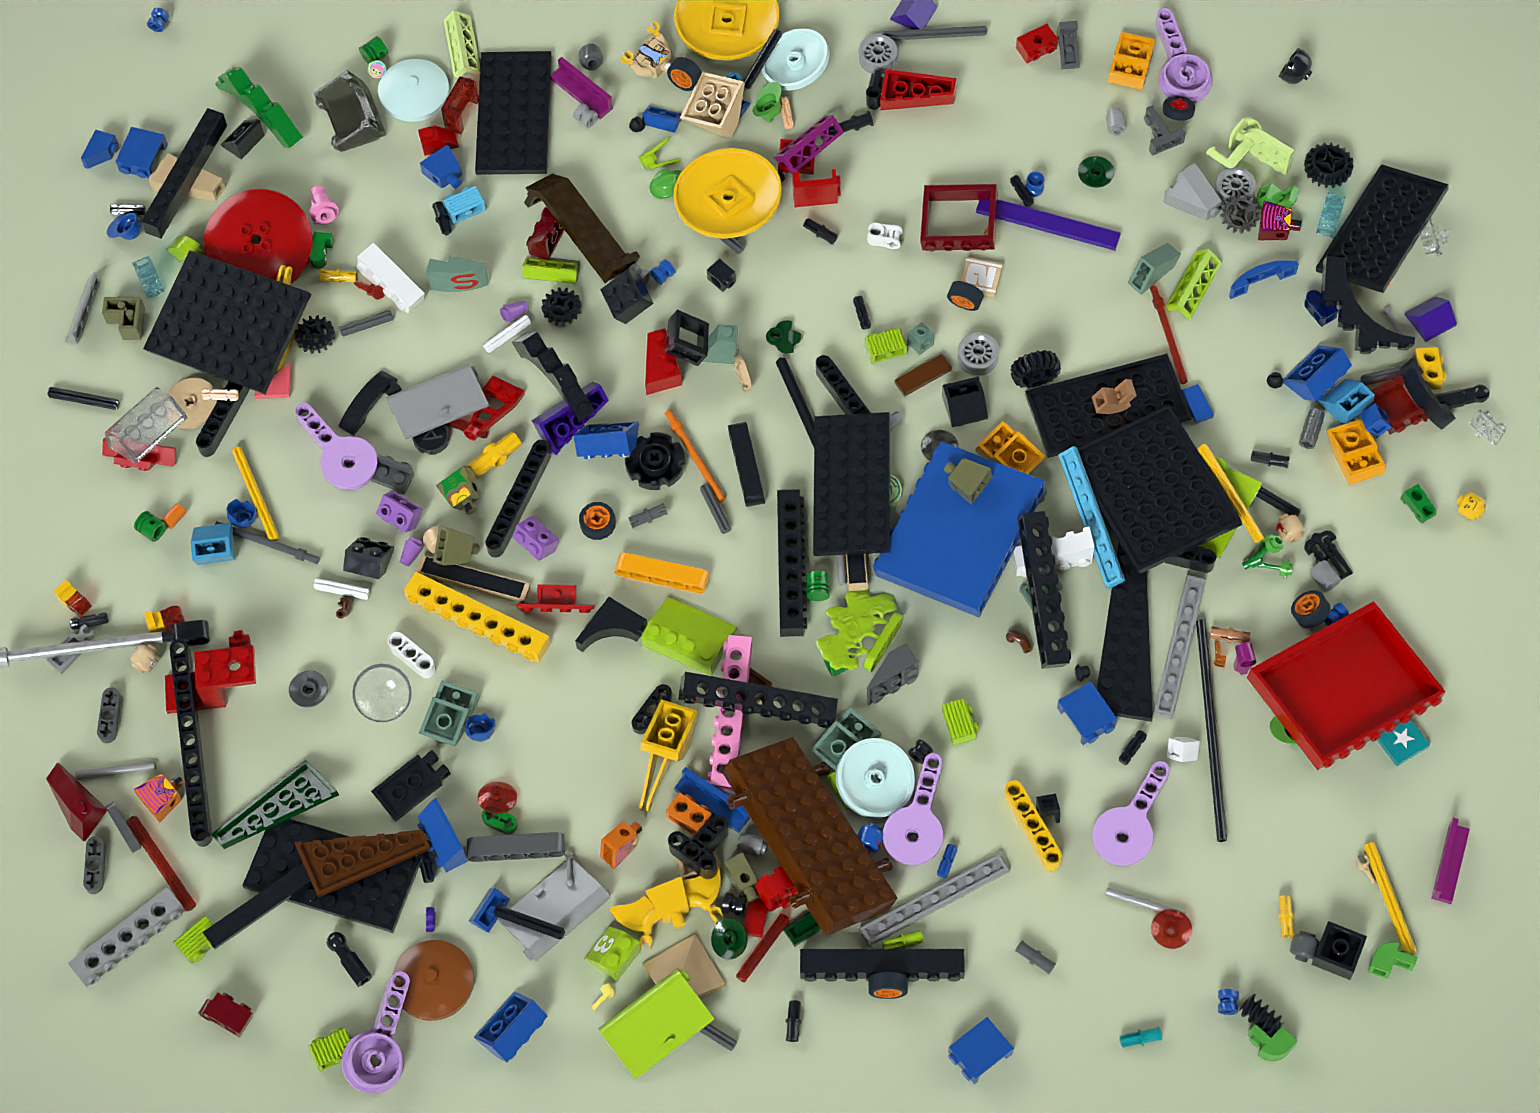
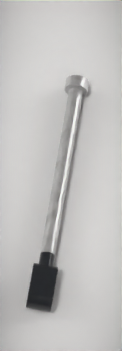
M206 620L179 622L171 626L172 630L12 651H8L7 647L0 648V668L9 667L10 662L135 647L140 644L173 642L176 639L184 640L188 646L203 645L210 642L209 623Z

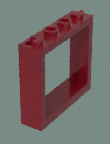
M997 184L924 185L920 236L922 251L995 250L998 205ZM990 200L988 235L927 236L930 201Z

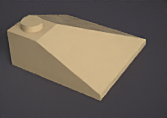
M702 72L680 119L716 135L732 138L739 123L745 83L740 80Z
M695 934L642 964L654 986L677 968L680 971L684 969L691 978L688 981L690 986L700 999L726 986Z

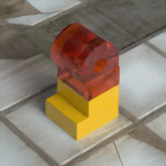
M67 580L54 590L58 600L79 617L92 607L89 601Z
M170 606L158 612L152 613V611L144 613L150 633L172 630L171 626L173 624L184 622L180 606Z

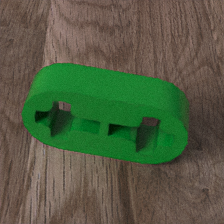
M492 806L486 807L482 811V820L487 826L507 835L516 832L518 824L514 816ZM492 813H494L495 818H497L498 820L494 818L488 820L487 814L491 815ZM511 821L512 827L508 826L506 828L503 822L509 823Z

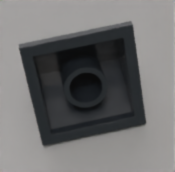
M259 119L244 120L221 143V146L242 160L265 136L261 121Z

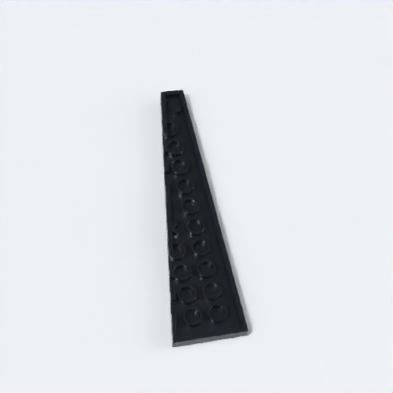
M1118 543L1117 559L1125 581L1111 589L1097 691L1115 716L1152 722L1147 571L1138 575L1122 546Z

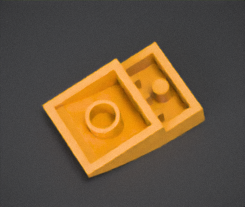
M1121 32L1109 71L1108 82L1142 90L1156 39Z
M1362 419L1326 430L1335 458L1349 485L1384 474L1385 463L1377 451L1376 442L1370 432L1366 430Z
M1004 421L975 449L976 452L986 459L1029 474L1046 457L1019 431L1016 433Z

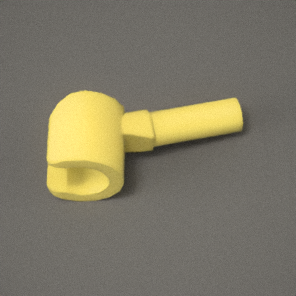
M609 983L601 987L600 990L603 995L591 1006L594 1011L603 1001L614 996V990Z

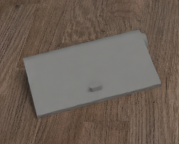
M467 364L386 397L405 440L489 406L477 381L478 373L474 366L471 367L470 364Z
M571 859L572 886H567L565 883L567 880L566 861L510 909L564 928L565 937L609 900L610 895L574 859ZM498 919L525 948L523 953L530 961L532 959L537 961L561 941L510 921Z

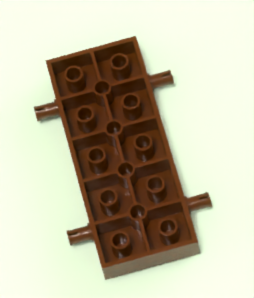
M794 737L729 760L722 773L736 795L727 798V805H731L730 809L743 805L798 894L789 897L790 904L796 902V904L792 905L793 908L806 904L819 927L827 936L890 910L897 900V896L882 873L892 870L893 865L892 862L886 864V862L890 861L888 858L876 863L873 861L820 779V776L829 774V765L826 766L827 763L822 762L812 767Z

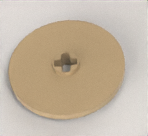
M188 378L175 384L168 391L163 404L164 414L169 422L181 429H193L205 424L218 400H213V398L204 400L201 393L204 388L215 389L212 384L201 378Z

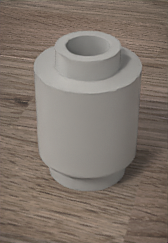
M1120 108L1109 109L1106 114L1108 132L1116 136L1121 135L1126 130L1124 114Z
M741 833L737 844V849H740L741 852L760 857L761 854L765 855L768 847L763 837L750 833Z

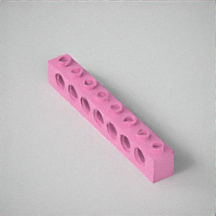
M728 635V641H724L723 647L726 659L722 660L721 671H724L723 678L748 683L753 646L752 637ZM740 655L741 658L739 660H733L732 656ZM732 673L739 674V677L736 679H731L729 676ZM737 694L736 699L743 701L742 696ZM716 706L719 709V716L715 715L714 727H717V733L713 734L712 746H715L714 753L710 754V765L713 766L712 772H708L707 782L723 792L735 793L723 773L718 772V769L726 766L730 759L740 755L744 714L740 710H733L735 712L734 715L726 716V710ZM725 729H731L733 731L730 735H724L722 733ZM727 747L730 749V752L722 754L720 750Z

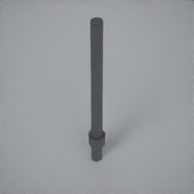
M216 521L215 525L224 523ZM232 526L233 535L295 556V559L301 561L307 560L318 564L320 561V557L307 553V550L296 549Z

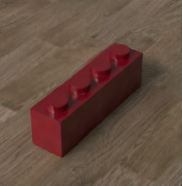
M546 207L542 211L540 221H537L534 226V233L528 237L526 246H528L530 255L550 260L565 230Z

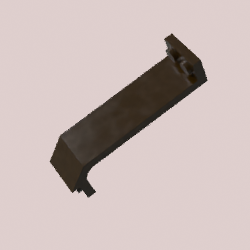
M551 174L525 187L528 191L527 198L524 201L525 205L529 208L543 201L605 284L629 269L632 264L637 263L640 258L637 251L625 254L569 178Z

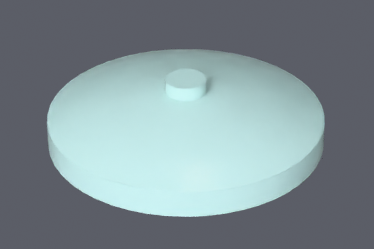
M795 29L785 32L763 66L762 74L768 83L778 82L782 90L788 91L803 88L814 82L826 69L830 58L829 47L823 36L814 30Z
M408 59L393 65L384 73L378 86L380 102L385 111L396 119L408 122L422 121L437 114L445 106L450 90L444 71L435 63L423 59Z
M870 738L859 741L848 748L839 760L836 770L838 792L845 804L859 815L868 818L890 816L903 808L913 793L915 774L912 763L899 746L888 740Z

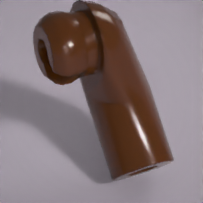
M341 597L339 599L340 602H338V605L342 608L336 611V616L340 619L350 614L352 602L346 597Z
M1010 630V633L1006 634L1007 641L1010 643L1014 641L1019 642L1024 653H1029L1033 650L1025 634L1017 630Z

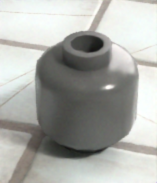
M586 44L579 50V59L583 68L595 70L603 63L602 53L597 45Z
M1300 931L1299 934L1293 935L1290 952L1296 955L1295 960L1307 962L1308 959H1314L1319 946V940L1315 938V934Z

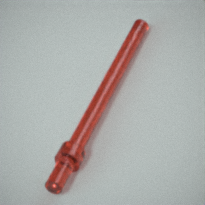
M1153 285L1150 287L1153 297L1152 303L1154 308L1157 309L1181 384H1186L1188 379L1165 313L1164 300L1160 297L1157 286Z

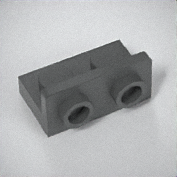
M378 455L377 469L374 476L370 479L371 482L405 494L414 477L412 466L407 462L395 461L388 455Z

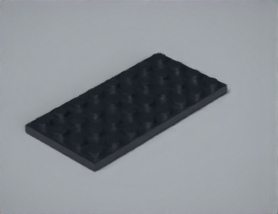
M551 51L481 52L475 160L476 175L547 174Z
M1381 164L1316 265V272L1322 274L1323 260L1326 256L1345 258L1346 275L1349 283L1384 293L1449 189L1448 184Z
M1168 354L1025 391L1026 400L1048 458L1058 456L1072 446L1079 448L1168 405L1171 406L1180 423L1192 419ZM1125 379L1132 380L1137 396L1130 401L1131 406L1128 409L1113 414L1096 413L1092 396L1102 387L1114 389Z
M890 412L815 416L813 555L890 553Z
M293 819L283 821L264 831L242 886L245 889L260 893L301 865L303 862L294 842L324 841L350 836ZM417 856L319 898L311 883L286 901L394 933L418 871Z

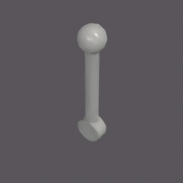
M1386 306L1383 311L1384 314L1388 315L1396 333L1403 335L1391 315V308Z
M566 852L567 880L565 883L567 886H572L571 859H573L572 852Z

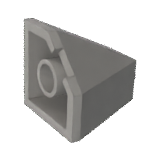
M1195 163L1180 172L1173 188L1169 186L1165 192V204L1207 221L1211 217H1216L1220 212L1221 199Z

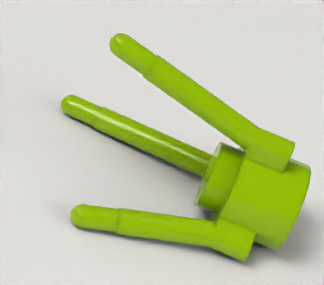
M670 136L638 157L645 169L649 167L650 170H653L657 167L681 161L680 158L655 164L657 158L654 152L671 139Z

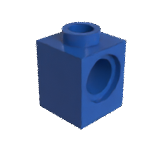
M1375 403L1360 414L1366 430L1376 438L1392 428L1386 411Z

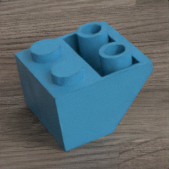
M1345 379L1323 396L1318 403L1343 425L1352 422L1363 411L1372 406L1375 394L1362 382Z
M232 523L195 527L193 529L191 551L192 560L197 565L235 560Z

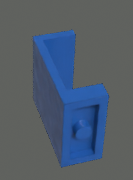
M131 127L115 161L119 171L124 174L137 175L140 178H149L152 174L151 167L159 149L166 150L168 146L165 135Z
M1092 682L1058 700L1057 709L1061 714L1064 712L1067 714L1081 735L1082 745L1095 742L1103 733L1109 734L1116 727V716Z
M986 1017L949 1046L948 1057L954 1065L958 1064L961 1067V1072L968 1081L972 1080L976 1084L978 1078L1004 1057L1006 1059L1013 1054L1014 1048L990 1019Z

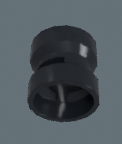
M726 892L721 911L725 913L733 912L736 916L741 917L745 909L746 897H736L732 893Z

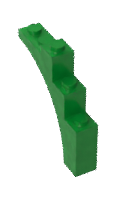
M233 66L218 77L219 80L215 83L218 89L232 94L244 103L268 127L284 148L292 147L303 138L280 104L272 102L260 85H254L241 67L234 68Z

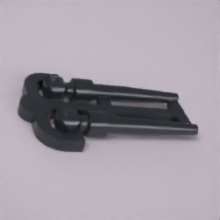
M1323 531L1320 534L1314 533L1304 546L1308 556L1314 553V557L1320 562L1330 560L1341 575L1339 576L1341 580L1352 575V570L1338 552L1336 545L1331 542L1337 538L1331 531ZM1315 544H1318L1326 556L1324 558L1323 554L1317 550L1318 548ZM1334 556H1336V558L1339 560V562H1340V563L1343 565V567L1347 570L1346 573L1343 571V569L1340 567V565L1338 564V562L1335 560Z

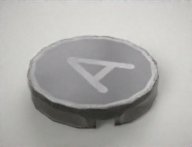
M444 424L414 436L412 440L419 452L435 455L442 452L448 446L450 433Z

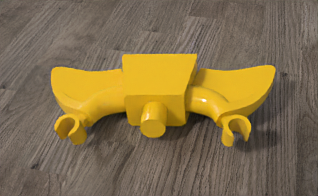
M717 865V874L712 879L698 876L684 880L683 885L682 878L678 877L646 890V896H643L634 903L611 907L610 912L623 927L632 932L643 934L640 938L641 949H643L644 943H649V947L652 949V938L649 935L652 934V927L657 921L661 920L662 923L672 921L674 928L679 929L686 925L683 916L689 913V908L700 907L705 911H709L712 920L718 922L714 915L721 914L723 917V913L719 907L712 906L718 898L721 887L719 866Z

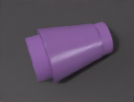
M524 300L506 304L500 308L501 317L505 322H512L528 311V305Z
M409 537L405 541L399 562L410 567L422 551L423 543L413 537Z

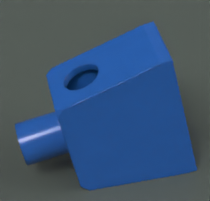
M448 145L420 162L422 174L440 188L450 184L456 189L461 185L462 181L459 179L462 176L461 167Z

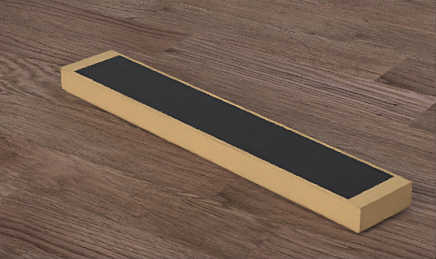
M865 554L846 555L849 591L868 590Z
M425 555L421 556L416 572L432 579L525 603L531 588L530 583L459 564L441 565L433 562L434 558Z

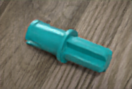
M1159 1027L1144 1031L1138 1029V1032L1120 1036L1122 1047L1138 1044L1144 1046V1043L1162 1040Z

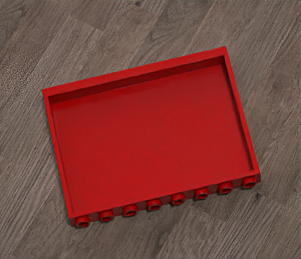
M1374 601L1252 667L1246 677L1317 770L1323 767L1325 769L1329 768L1335 763V760L1346 758L1354 749L1356 751L1362 749L1368 741L1374 742L1384 732L1390 733L1398 724L1402 723L1404 725L1409 722L1412 716L1416 714L1418 716L1422 715L1430 706L1436 707L1443 701L1442 697L1446 692Z

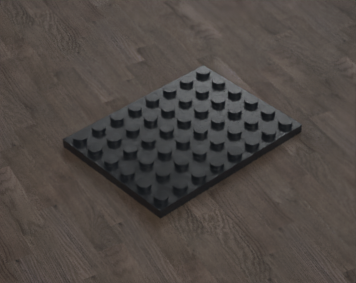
M189 250L143 349L152 354L265 395L312 294Z
M1170 405L1077 448L1099 509L1138 575L1242 525L1241 519Z

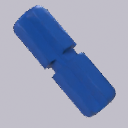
M948 844L944 852L943 860H941L937 870L939 877L947 878L952 866L951 864L957 853V847L952 844Z

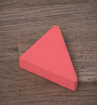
M287 364L273 377L265 395L255 392V399L290 397V364Z

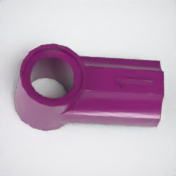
M1244 642L1235 647L1236 658L1233 665L1234 670L1241 675L1248 674L1251 667L1257 663L1252 643Z

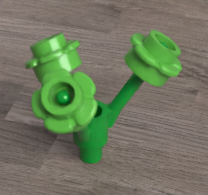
M1263 534L1264 539L1260 542L1262 547L1253 556L1249 557L1247 561L1242 563L1245 570L1250 567L1280 570V576H1285V578L1288 575H1292L1293 564H1289L1290 560H1282L1281 566L1263 562L1262 556L1268 551L1276 553L1284 547L1282 538L1273 534Z

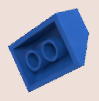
M1318 345L1283 379V383L1304 400L1317 401L1322 398L1329 388L1335 385V382L1347 373L1352 364L1343 348Z
M639 421L588 424L573 435L577 457L591 459L600 455L602 458H608L615 454H619L620 457L630 455L636 448Z
M437 798L432 800L417 816L420 822L417 824V827L426 834L430 851H435L437 856L434 859L438 867H443L447 873L468 861L463 847Z
M514 991L474 1038L497 1058L508 1062L516 1055L519 1048L529 1041L534 1031L543 1025L548 1015L534 1000Z

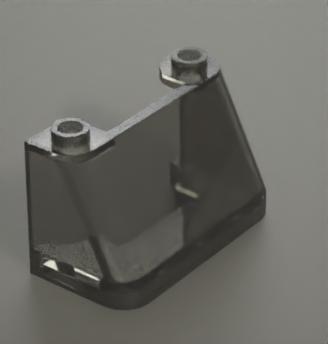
M348 70L314 92L316 105L320 109L327 111L336 135L331 138V145L336 151L343 152L386 136V131L368 86L363 80Z

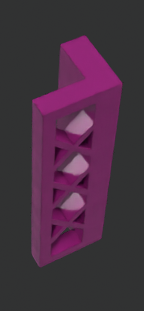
M563 57L558 59L559 68L550 75L551 80L579 103H584L589 107V110L595 111L601 120L613 109L612 97Z
M825 115L777 153L774 158L777 163L784 162L792 174L841 136L844 131L834 115ZM832 124L837 131L833 136L828 135L829 127ZM817 136H823V143L820 146L815 145ZM805 146L811 147L808 156L803 155ZM793 156L798 157L795 167L789 161Z
M1452 818L1449 824L1431 899L1451 904L1453 901L1470 831L1469 828L1459 826V819Z

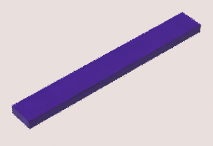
M998 199L997 219L1116 251L1121 236L1120 232ZM979 200L976 213L989 216L990 200Z

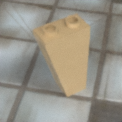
M168 153L160 161L156 171L149 177L152 190L157 192L160 190L177 161V157ZM202 169L186 197L216 202L225 190L223 179Z

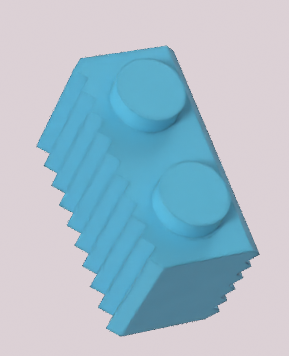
M476 186L466 187L462 192L450 194L443 200L444 208L453 224L486 210L485 202Z

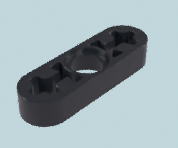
M661 684L657 686L633 717L631 724L635 733L645 734L654 716V713H648L646 709L650 705L658 707L660 692H667V697L662 696V700L671 701L672 690L668 685ZM644 720V727L640 726L638 728L637 722L641 723Z

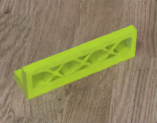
M1209 248L1195 252L1165 306L1169 312L1179 310L1186 319L1192 318L1222 264ZM1211 259L1214 262V266L1209 270L1208 262ZM1205 272V282L1201 283V274ZM1197 286L1198 295L1194 298L1193 289ZM1186 301H1189V311L1184 308Z

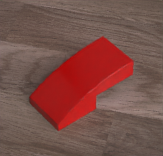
M756 899L748 902L744 921L747 936L763 938L768 909L762 900Z

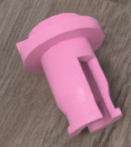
M315 186L311 188L313 195L309 196L312 200L309 214L313 224H327L335 220L339 214L337 204L329 200L324 187Z

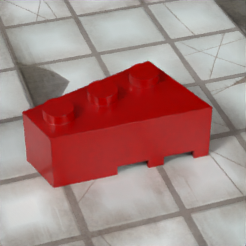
M665 328L647 333L646 395L682 385L681 373L676 358L666 353L667 332Z

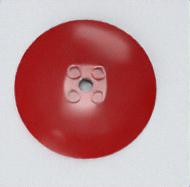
M268 189L246 190L225 200L210 217L204 234L205 256L273 280H277L281 265H285L286 268L289 266L292 267L291 284L305 270L310 260L309 255L313 245L312 229L307 216L300 206L288 196ZM254 236H261L259 244L252 243Z

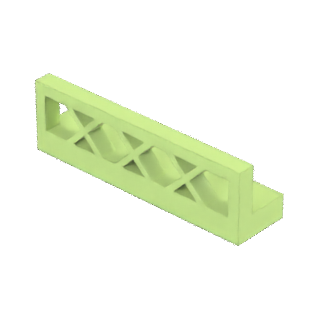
M453 10L444 19L454 77L461 78L466 72L479 75L480 63L471 16ZM460 19L465 20L466 26L461 22ZM463 32L468 36L469 40L463 35ZM465 46L469 48L471 54L466 50ZM468 60L474 65V67L469 66Z

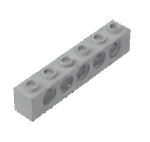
M166 887L68 964L86 987L93 985L105 972L112 971L118 962L130 957L135 949L147 944L150 940L149 938L161 933L171 921L178 920L185 910L168 887ZM160 910H165L163 915L157 916ZM143 923H149L146 928L140 929ZM132 935L129 941H124L126 936ZM111 948H116L114 953L107 954ZM94 961H99L97 966L91 967Z

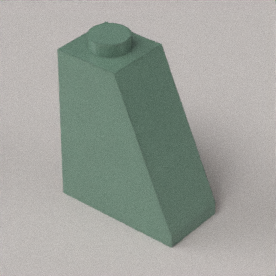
M1166 243L1142 256L1128 284L1138 293L1143 294L1175 267L1181 253L1169 243Z
M718 325L708 336L707 357L702 362L726 364L737 362L733 361V357L739 353L738 326Z

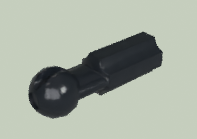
M1478 384L1471 388L1435 394L1440 404L1446 403L1448 408L1452 409L1476 402L1483 403L1489 398L1490 391L1485 385Z
M340 932L331 933L327 938V946L339 956L342 966L357 987L369 982L372 978L370 972L357 954L352 952L347 946L345 936Z

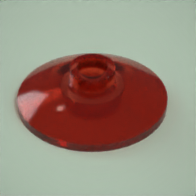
M491 782L479 790L478 803L483 810L489 813H505L516 805L517 792L507 783Z
M1167 909L1159 912L1154 917L1151 924V933L1159 945L1168 949H1177L1189 941L1192 935V925L1184 913L1174 909ZM1173 929L1175 933L1169 934L1167 930Z

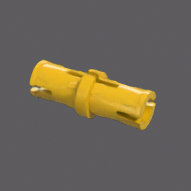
M320 269L321 273H319L320 281L357 283L356 279H358L357 271Z
M1285 895L1279 896L1280 914L1278 915V920L1281 923V937L1286 938L1287 935V938H1292L1294 935L1292 897L1287 895V899H1285Z

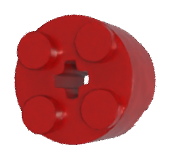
M782 866L773 869L774 874L770 876L765 874L755 884L756 891L769 912L779 907L783 909L788 908L792 905L789 902V897L798 894L793 882Z

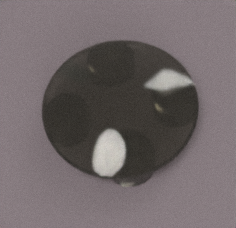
M934 430L926 434L921 442V452L931 461L932 453L941 441L959 448L958 441L952 433L946 430Z

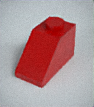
M436 125L418 129L424 156L434 154L446 145L450 149L459 148L456 134L453 130Z

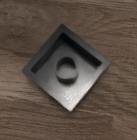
M627 269L600 289L614 319L624 324H627L654 304L640 274L630 269Z
M1328 921L1311 965L1351 980L1367 936Z

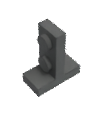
M1077 21L1060 22L1056 32L1059 40L1061 70L1079 68Z
M1154 106L1146 108L1144 120L1146 125L1150 126L1153 130L1155 138L1150 140L1149 151L1152 156L1184 143L1186 132L1183 127L1169 132Z

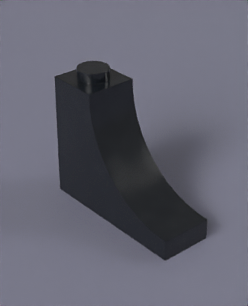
M608 597L575 640L576 647L584 652L594 642L613 636L625 637L637 642L648 625L647 619Z

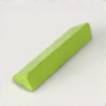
M525 258L522 266V277L576 283L579 263Z

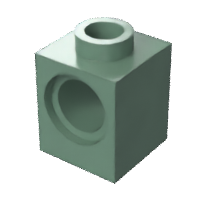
M921 322L908 332V344L921 355L934 345V333Z

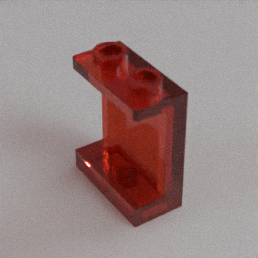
M459 76L441 108L445 128L453 130L460 135L464 131L461 116L468 102L478 104L479 101L477 85L473 79Z
M1401 375L1370 390L1375 394L1372 405L1374 403L1387 413L1392 428L1387 430L1390 435L1395 432H1402L1411 424L1416 425L1420 423L1425 413L1423 408L1418 409L1404 389L1405 381Z

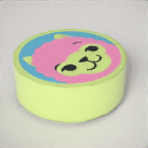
M374 60L368 64L367 71L371 77L381 78L386 72V67L383 62Z

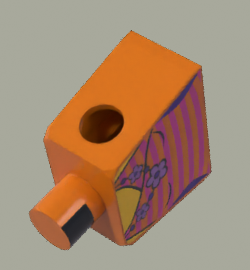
M159 774L135 787L133 790L160 823L181 802L182 799L177 790L185 782L179 775L168 781L163 774Z
M622 822L601 839L600 857L613 869L637 846V837L642 831L640 824L633 822L628 826L625 822Z

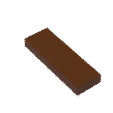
M940 354L895 379L894 383L905 397L952 371V367L944 356Z

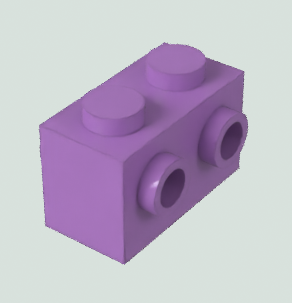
M395 491L383 494L376 514L382 517L383 521L395 525L398 530L409 532L416 529L423 509Z
M534 516L518 523L513 538L538 561L554 553L559 541Z

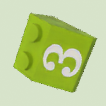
M609 926L584 959L617 982L640 953L641 945L639 941L626 932Z

